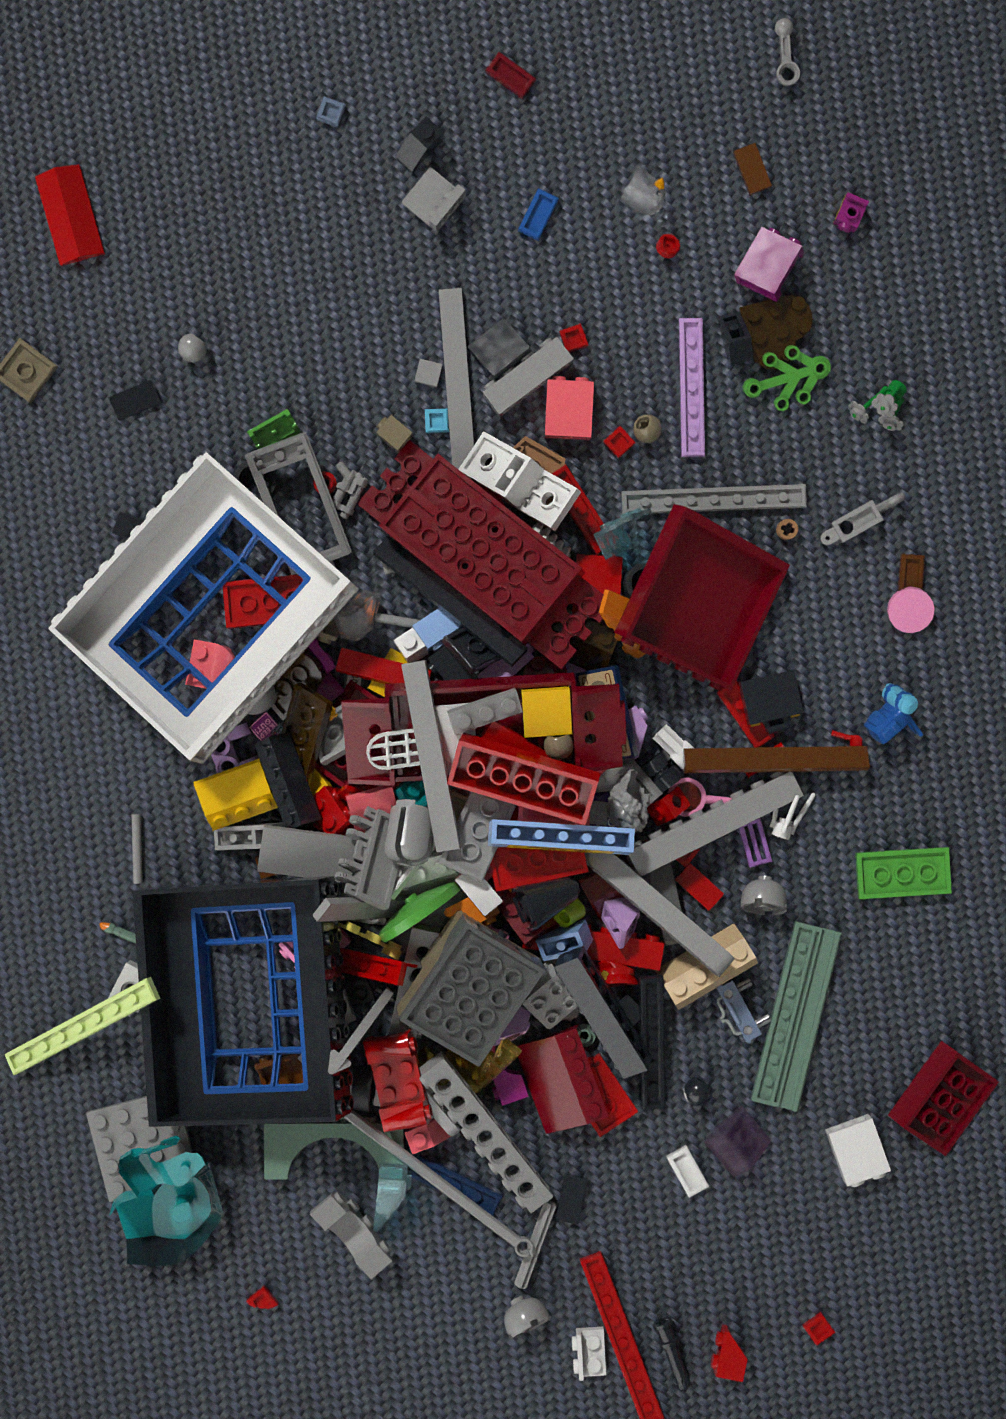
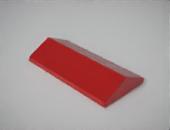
M80 165L54 167L35 176L60 266L105 254Z

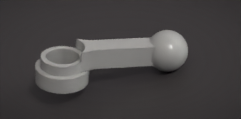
M782 18L775 24V32L779 36L781 65L776 71V78L780 84L791 86L799 79L800 69L796 63L791 61L790 34L793 31V24L787 18ZM789 68L793 71L794 77L792 80L787 81L783 79L781 75L783 69Z

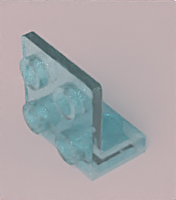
M641 507L618 516V519L614 521H609L599 526L601 531L593 535L605 560L633 548L631 538L623 527L652 513L650 508L642 511Z

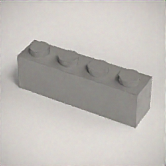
M558 337L553 340L551 338L546 339L539 345L540 350L534 354L531 351L521 359L522 363L516 368L514 366L503 374L504 377L496 381L493 379L484 386L483 397L499 418L547 383L548 379L551 380L553 376H556L573 363V357Z

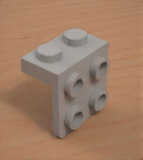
M548 960L543 964L545 972L522 1005L547 1029H551L576 1009L578 1005L574 998L568 994L567 987L562 979L557 976L554 968L555 964Z

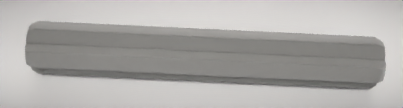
M549 1200L542 1205L530 1238L533 1244V1251L531 1252L527 1248L530 1255L523 1257L514 1282L519 1288L526 1289L528 1287L557 1204Z

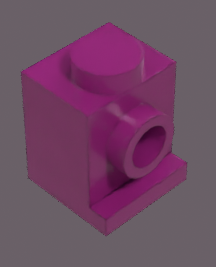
M848 192L843 198L833 224L838 225V229L844 232H855L869 201ZM848 210L854 212L855 216H850Z

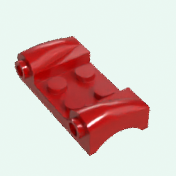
M412 1029L388 1036L367 1037L363 1044L368 1065L371 1064L380 1103L379 1114L383 1131L389 1132L429 1125L433 1119V1111L428 1103L425 1086L419 1079L421 1073L417 1055L418 1046L416 1038L413 1037Z

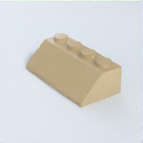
M735 924L712 936L717 943L735 958L720 977L712 973L688 951L662 965L660 971L655 970L657 975L661 974L663 976L664 987L678 1010L758 964L756 956Z

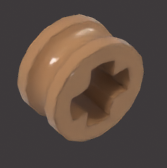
M784 519L778 523L776 533L782 540H790L797 535L798 525L792 519ZM790 524V529H793V533H788L785 536L781 527Z

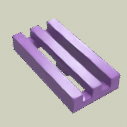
M758 818L738 828L749 867L772 862L761 819ZM755 823L757 825V829L759 832L760 840L765 854V859H761L760 851L752 824ZM745 826L748 827L757 861L754 862L744 830Z

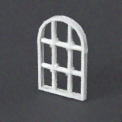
M414 729L387 731L374 736L368 743L366 750L369 762L374 767L382 770L420 765V761L410 763V756L418 755V751H409V744L416 743V740H411L408 733H413ZM405 734L404 741H389L390 735ZM385 736V743L372 745L378 738ZM403 745L406 747V753L392 754L390 753L389 746ZM386 748L385 756L370 757V749ZM391 758H406L407 763L390 765ZM373 761H387V766H379Z

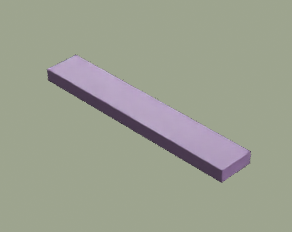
M679 318L681 457H705L702 318Z

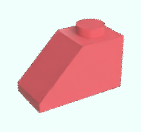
M434 1117L429 1125L407 1128L404 1132L412 1154L434 1147L451 1137Z

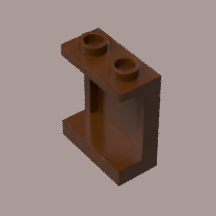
M300 1054L282 1055L279 1084L303 1083L302 1062L297 1059ZM264 1055L258 1058L259 1061L255 1063L254 1068L258 1071L261 1084L269 1085L271 1083L274 1057L272 1055Z

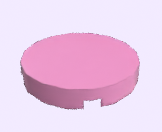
M907 587L894 593L887 607L889 620L893 626L906 633H915L926 628L933 619L935 611L933 601L927 592L916 587Z

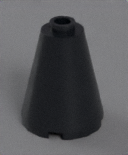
M569 877L521 885L512 889V893L516 892L513 902L522 923L527 921L530 927H527V930L533 932L577 900L580 888L576 880H571Z

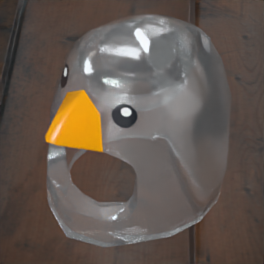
M638 164L633 171L634 177L620 199L637 212L653 215L663 207L666 196L663 177L658 180L655 179L644 167Z

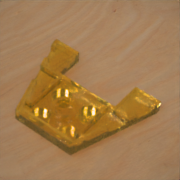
M509 1039L501 1040L496 1053L490 1050L480 1066L473 1064L448 1048L446 1050V1057L471 1089L478 1093L488 1086L522 1051Z

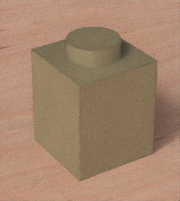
M392 415L388 419L384 417L376 427L379 429L376 432L377 435L398 453L413 437V432Z

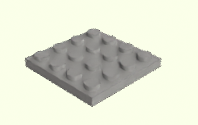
M147 1096L86 1112L109 1202H112L123 1192L131 1191V1188L118 1173L119 1159L129 1150L134 1148L146 1149L159 1145L164 1139L178 1136L181 1140H179L177 1145L151 1153L150 1157L155 1162H164L185 1152L194 1153L187 1126L149 1127Z

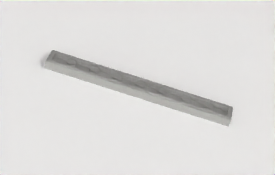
M462 288L439 290L452 465L459 469L474 447Z
M806 484L621 492L622 515L670 513L674 504L686 506L695 512L807 507Z
M422 660L401 664L436 852L460 849L461 844L450 785L447 784L448 774L427 662Z

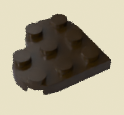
M782 296L777 302L770 299L739 307V312L751 335L753 361L768 371L778 369L766 366L762 361L763 355L767 352H772L778 359L788 364L791 360L784 354L786 347L789 345L796 346V341L802 339L810 331L813 322L812 311L805 299L800 296ZM794 348L789 350L790 357L795 355ZM772 355L768 356L766 359L768 364L772 363L774 360Z
M304 650L276 681V685H274L275 693L277 692L278 697L272 708L283 721L286 718L295 683L302 682L317 692L325 678V671L320 663L308 651Z

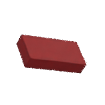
M691 863L674 879L708 911L724 895L720 889Z

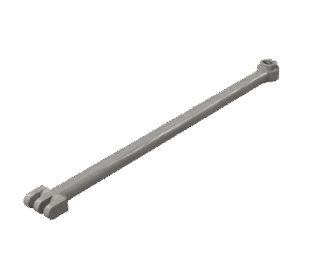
M353 1109L352 1113L344 1117L514 1246L517 1255L521 1257L530 1255L526 1248H519L521 1242H526L527 1248L531 1252L533 1251V1244L528 1237L518 1236Z

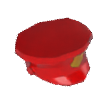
M609 961L597 963L599 972L609 987L638 985L639 981L635 977L634 968Z

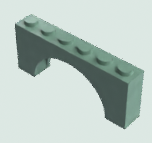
M374 1115L362 1116L405 1149L404 1129L384 1132L381 1119H376ZM344 1117L336 1122L264 1124V1179H288L291 1163L298 1152L310 1143L325 1138L348 1139L363 1146L375 1159L379 1168L380 1179H404L405 1164Z

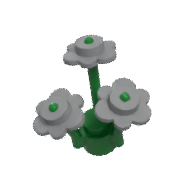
M893 380L888 387L883 386L880 392L863 406L857 404L856 401H852L848 405L850 414L855 420H860L863 424H866L868 422L867 419H869L866 409L873 405L877 409V413L882 415L878 418V421L883 424L884 428L891 431L901 430L904 423L899 421V418L896 416L900 406L905 401L903 396L907 392V388L902 382Z

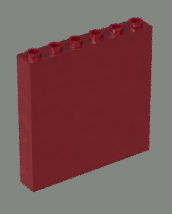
M674 504L614 633L622 637L621 642L632 647L634 644L640 646L639 651L650 656L652 653L658 655L656 659L665 664L674 663L676 670L685 674L690 671L693 673L692 678L703 683L705 679L710 681L708 686L721 691L722 688L732 691L790 564L690 508Z

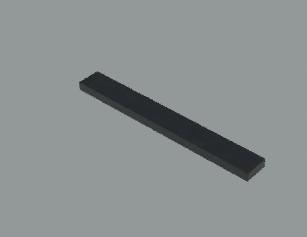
M390 536L373 550L375 557L511 667L528 651L524 644Z

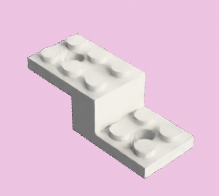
M486 432L482 433L458 469L467 477L496 493L509 505L556 531L581 493L576 487L544 470L532 458ZM492 457V462L485 466L486 460ZM554 496L552 503L546 505V500Z

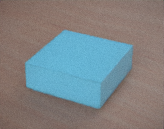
M448 408L425 409L426 433H449Z

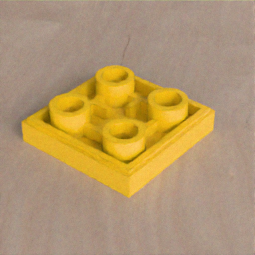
M569 686L521 690L525 738L572 734Z

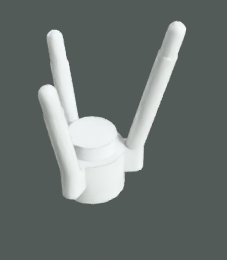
M815 793L810 795L794 822L791 821V818L797 806L799 795L795 796L786 819L780 817L779 821H777L778 809L774 810L770 827L773 828L772 834L789 840L790 835H794L796 827L812 803Z

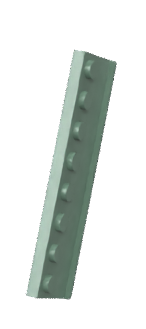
M798 921L794 922L771 1014L772 1021L769 1022L750 1098L751 1101L790 1109L795 1112L798 1111L842 932Z

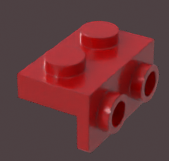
M323 786L313 796L321 816V820L317 822L325 833L339 835L349 825H352L349 822L351 816L349 807L343 797L337 796L339 788Z

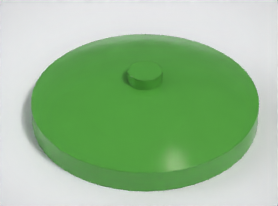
M456 881L433 887L419 895H416L415 892L403 900L405 904L387 921L378 935L383 943L393 939L427 917L455 896L461 888Z

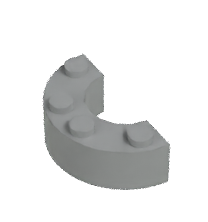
M339 1191L332 1192L310 1211V1215L325 1231L330 1229L343 1241L354 1257L356 1264L372 1279L392 1262L390 1255L392 1249L385 1240L380 1238L373 1228L375 1226L373 1220L367 1214L365 1216L361 1214L359 1205L352 1198L348 1200Z

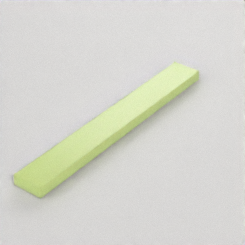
M149 977L6 1053L5 1057L13 1075L31 1068L159 1000L160 997L152 978Z

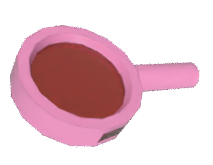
M689 777L681 778L667 792V794L676 787L681 789L690 803V807L680 814L684 817L701 810L705 804H712L721 799L723 802L731 799L730 797L706 795L702 784ZM673 796L672 802L674 806L680 808L682 804L680 798Z

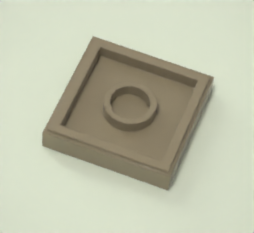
M19 338L0 363V381L29 403H32L58 366Z

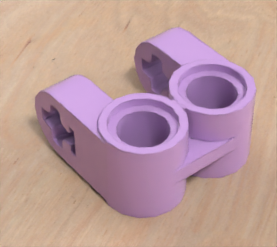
M247 723L236 726L225 738L226 748L223 752L215 750L211 754L217 773L224 771L223 765L226 761H231L234 767L260 759L257 755L240 762L234 750L232 741L251 734Z

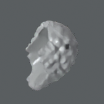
M628 769L624 775L620 776L610 791L609 803L606 806L607 817L610 819V823L617 828L635 829V832H642L647 824V807L649 806L647 802H649L650 795L646 794L645 789L641 788V785L636 782L638 772L635 769Z

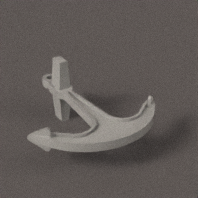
M388 986L384 991L378 987L376 988V991L381 994L376 1003L349 1037L339 1053L336 1050L330 1052L329 1074H334L351 1066V1062L346 1058L387 1002H396L391 998L395 991ZM300 1054L297 1059L302 1062V1056Z

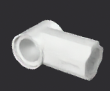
M666 724L652 739L684 771L683 749L694 747L686 740L683 741Z

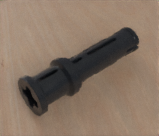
M663 1317L652 1324L660 1338L659 1346L666 1352L677 1389H684L682 1379L685 1387L688 1388L691 1385V1381L677 1346L679 1338L674 1334L672 1328L673 1320L671 1317Z

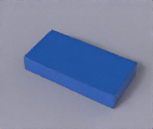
M538 188L518 228V232L539 241L559 198Z

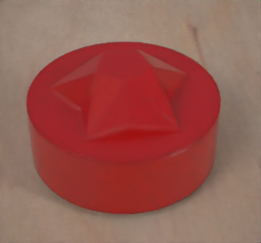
M664 234L657 241L656 250L664 258H673L680 250V242L674 235Z

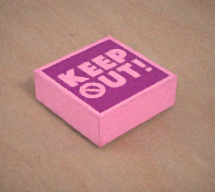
M268 712L264 713L249 727L261 741L267 737L275 736L282 730Z

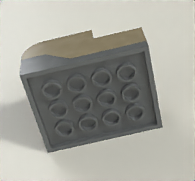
M458 911L449 919L421 960L422 970L396 1006L401 1022L466 1060L480 1066L545 972V968L539 957L506 938L508 935L506 931L500 929L497 933L463 911Z

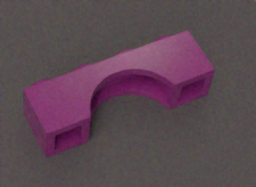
M493 1046L486 1056L488 1064L484 1065L488 1079L493 1078L495 1086L492 1087V1091L496 1101L500 1100L503 1106L529 1097L521 1071L511 1070L503 1066L497 1059L495 1046Z

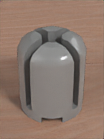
M402 799L397 800L396 805H391L384 851L391 861L399 865H422L431 856L434 836L429 810L427 807L415 805L416 800Z

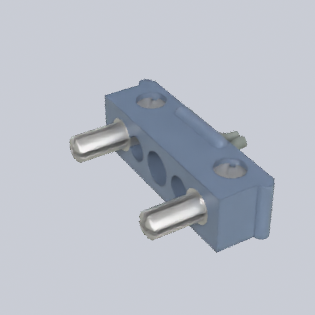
M749 978L736 985L733 980H730L717 987L720 994L717 1004L722 1012L720 1019L722 1023L729 1025L733 1034L742 1035L745 1042L751 1043L752 1039L761 1035L759 1028L772 1020L767 1014L754 1021L739 993L752 986ZM721 999L724 1001L740 1032H736L732 1023L724 1019L726 1013L720 1003Z

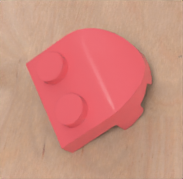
M194 640L190 663L213 683L235 656L232 649L227 646ZM192 674L187 676L185 685L207 689Z

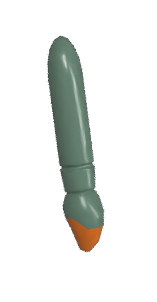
M101 922L99 924L106 933L120 936L136 944L135 933L116 927L113 923Z

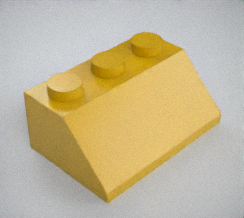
M260 759L193 782L204 815L213 831L278 808Z

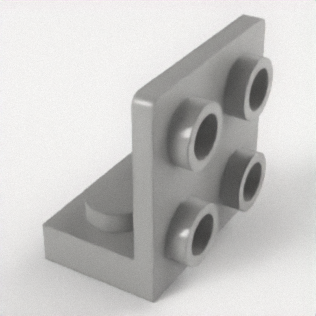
M430 167L402 200V204L434 231L438 232L466 198V190L459 184L456 187Z

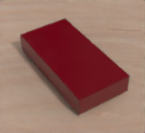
M500 52L497 53L485 70V73L522 100L536 82L535 77Z

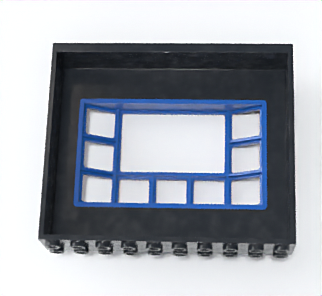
M335 876L161 886L132 891L138 980L140 982L151 977L160 997L159 1000L141 1009L149 1127L336 1122L352 1113L354 1098L350 1093L352 1074L349 1071V1067L334 1074L328 1073L330 1052L336 1050L339 1053L347 1043L346 1038L349 1035L348 1025L345 1024L347 1003L343 997L345 978L342 976L341 970L344 962L343 954L340 952L342 933L338 929V921L317 922L313 917V913L325 898H336L338 883L335 881ZM291 909L293 934L274 935L266 910ZM258 911L265 936L242 937L234 912ZM225 913L233 937L210 939L202 914ZM293 942L295 972L276 971L275 943ZM265 943L267 949L273 1047L218 1049L210 947ZM296 979L298 1009H279L277 980ZM299 1016L301 1046L283 1047L281 1043L280 1017ZM283 1054H301L303 1083L279 1084ZM241 1056L238 1085L214 1086L217 1058ZM250 1056H274L271 1083L269 1085H246Z

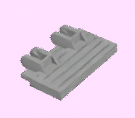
M367 806L363 816L368 819L357 815H351L349 819L352 825L364 829L365 833L350 828L346 831L347 837L357 841L352 859L361 862V864L350 859L340 858L338 865L353 872L354 876L338 871L334 878L346 884L344 894L379 909L386 910L389 909L399 864L391 861L384 851L390 814Z

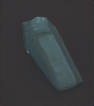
M380 1163L373 1231L378 1232L405 1199L406 1189H411L412 1175H407L408 1165Z

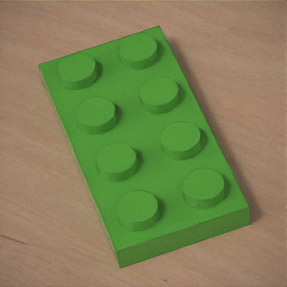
M949 847L855 852L858 899L952 893Z

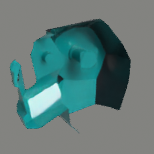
M178 1136L164 1139L159 1145L146 1149H131L119 1159L118 1173L131 1188V1191H125L113 1200L109 1216L116 1208L126 1237L127 1264L167 1266L185 1262L203 1245L224 1215L209 1162L206 1163L198 1153L185 1152L164 1162H155L150 1157L151 1153L177 1145L179 1140H181Z

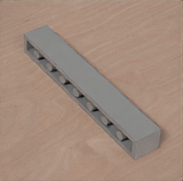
M775 772L770 775L771 780L765 783L763 779L751 784L752 789L745 793L741 789L731 794V799L723 802L722 799L710 805V810L704 813L702 809L689 815L690 820L684 823L682 820H678L670 824V830L664 833L660 829L648 835L650 839L643 843L641 840L635 841L634 853L625 855L631 869L641 877L792 802L796 795H799V798L804 796L793 773Z

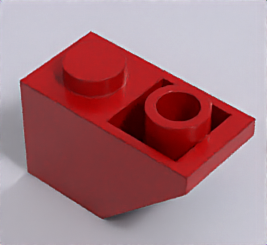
M722 1324L721 1332L717 1331L715 1345L718 1348L717 1353L712 1355L711 1368H713L716 1377L743 1382L748 1359L728 1326Z

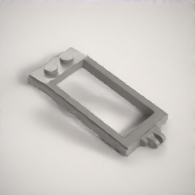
M306 432L245 455L263 503L278 517V512L263 474L306 458L339 545L319 553L333 566L335 565L333 560L352 553ZM288 566L291 575L297 574L293 569H291Z

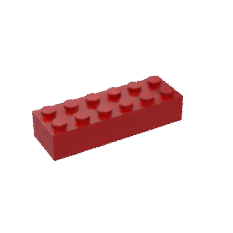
M463 732L458 742L447 784L586 825L601 773Z

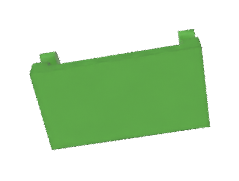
M288 409L247 431L257 450L301 433Z

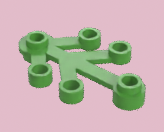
M789 345L784 351L785 356L790 360L796 359L806 365V367L796 369L778 359L774 353L767 352L763 355V363L768 367L777 368L784 372V374L762 381L749 378L743 384V392L747 396L755 398L763 390L786 383L780 396L774 400V407L779 411H785L789 406L788 400L799 380L808 376L802 390H799L795 396L799 403L807 404L811 399L810 392L817 380L825 378L830 373L831 364L827 358L823 356L811 358L800 352L798 347ZM794 348L796 353L790 357L789 350ZM772 355L774 360L772 363L768 364L766 359L768 356ZM818 364L823 365V370L820 372L816 370ZM757 385V391L751 393L750 387ZM802 393H806L807 395L804 401L800 400V395ZM780 400L785 401V404L782 408L778 407V402Z

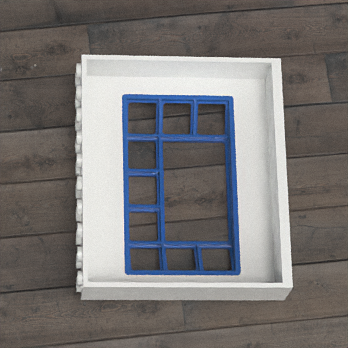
M207 452L195 459L193 467L188 473L185 472L177 480L178 484L163 495L162 502L147 513L145 521L131 531L130 537L125 543L117 546L114 551L115 554L111 559L100 565L99 572L94 578H90L84 583L83 590L68 601V607L52 619V624L48 628L190 761L203 764L359 590L357 586ZM234 517L253 534L240 556H237L221 541L222 536ZM259 540L278 556L264 579L246 564V560ZM217 546L233 561V564L213 584L197 569V566ZM284 562L303 579V582L287 600L271 586V582ZM239 569H242L282 606L212 683L172 646V643L223 588L224 584ZM189 574H193L209 589L191 611H188L172 596V593ZM165 601H168L184 616V619L164 639L148 624V620ZM142 628L159 643V646L140 662H136L120 645ZM167 651L184 666V669L165 685H161L144 668ZM189 674H192L207 689L190 708H186L169 691Z

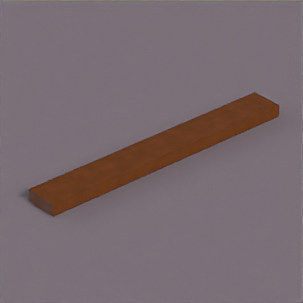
M867 746L683 749L684 773L868 771L870 768Z

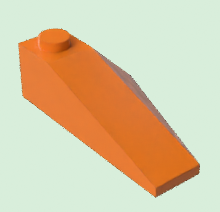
M605 590L599 613L607 626L615 631L629 599L610 590ZM617 634L614 636L617 641H620L622 638ZM622 642V649L626 654L637 659L645 655V653L639 651V645L634 644L632 647Z

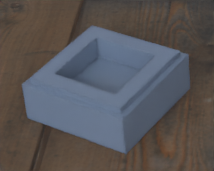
M324 96L316 117L317 121L339 128L346 104Z

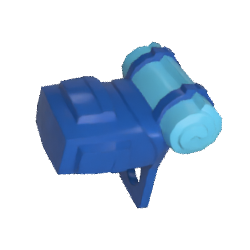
M886 684L882 692V697L886 703L878 711H873L864 723L868 733L876 741L884 745L908 725L912 732L922 737L923 733L910 716L918 707V701L915 696L910 692L904 691L899 685Z

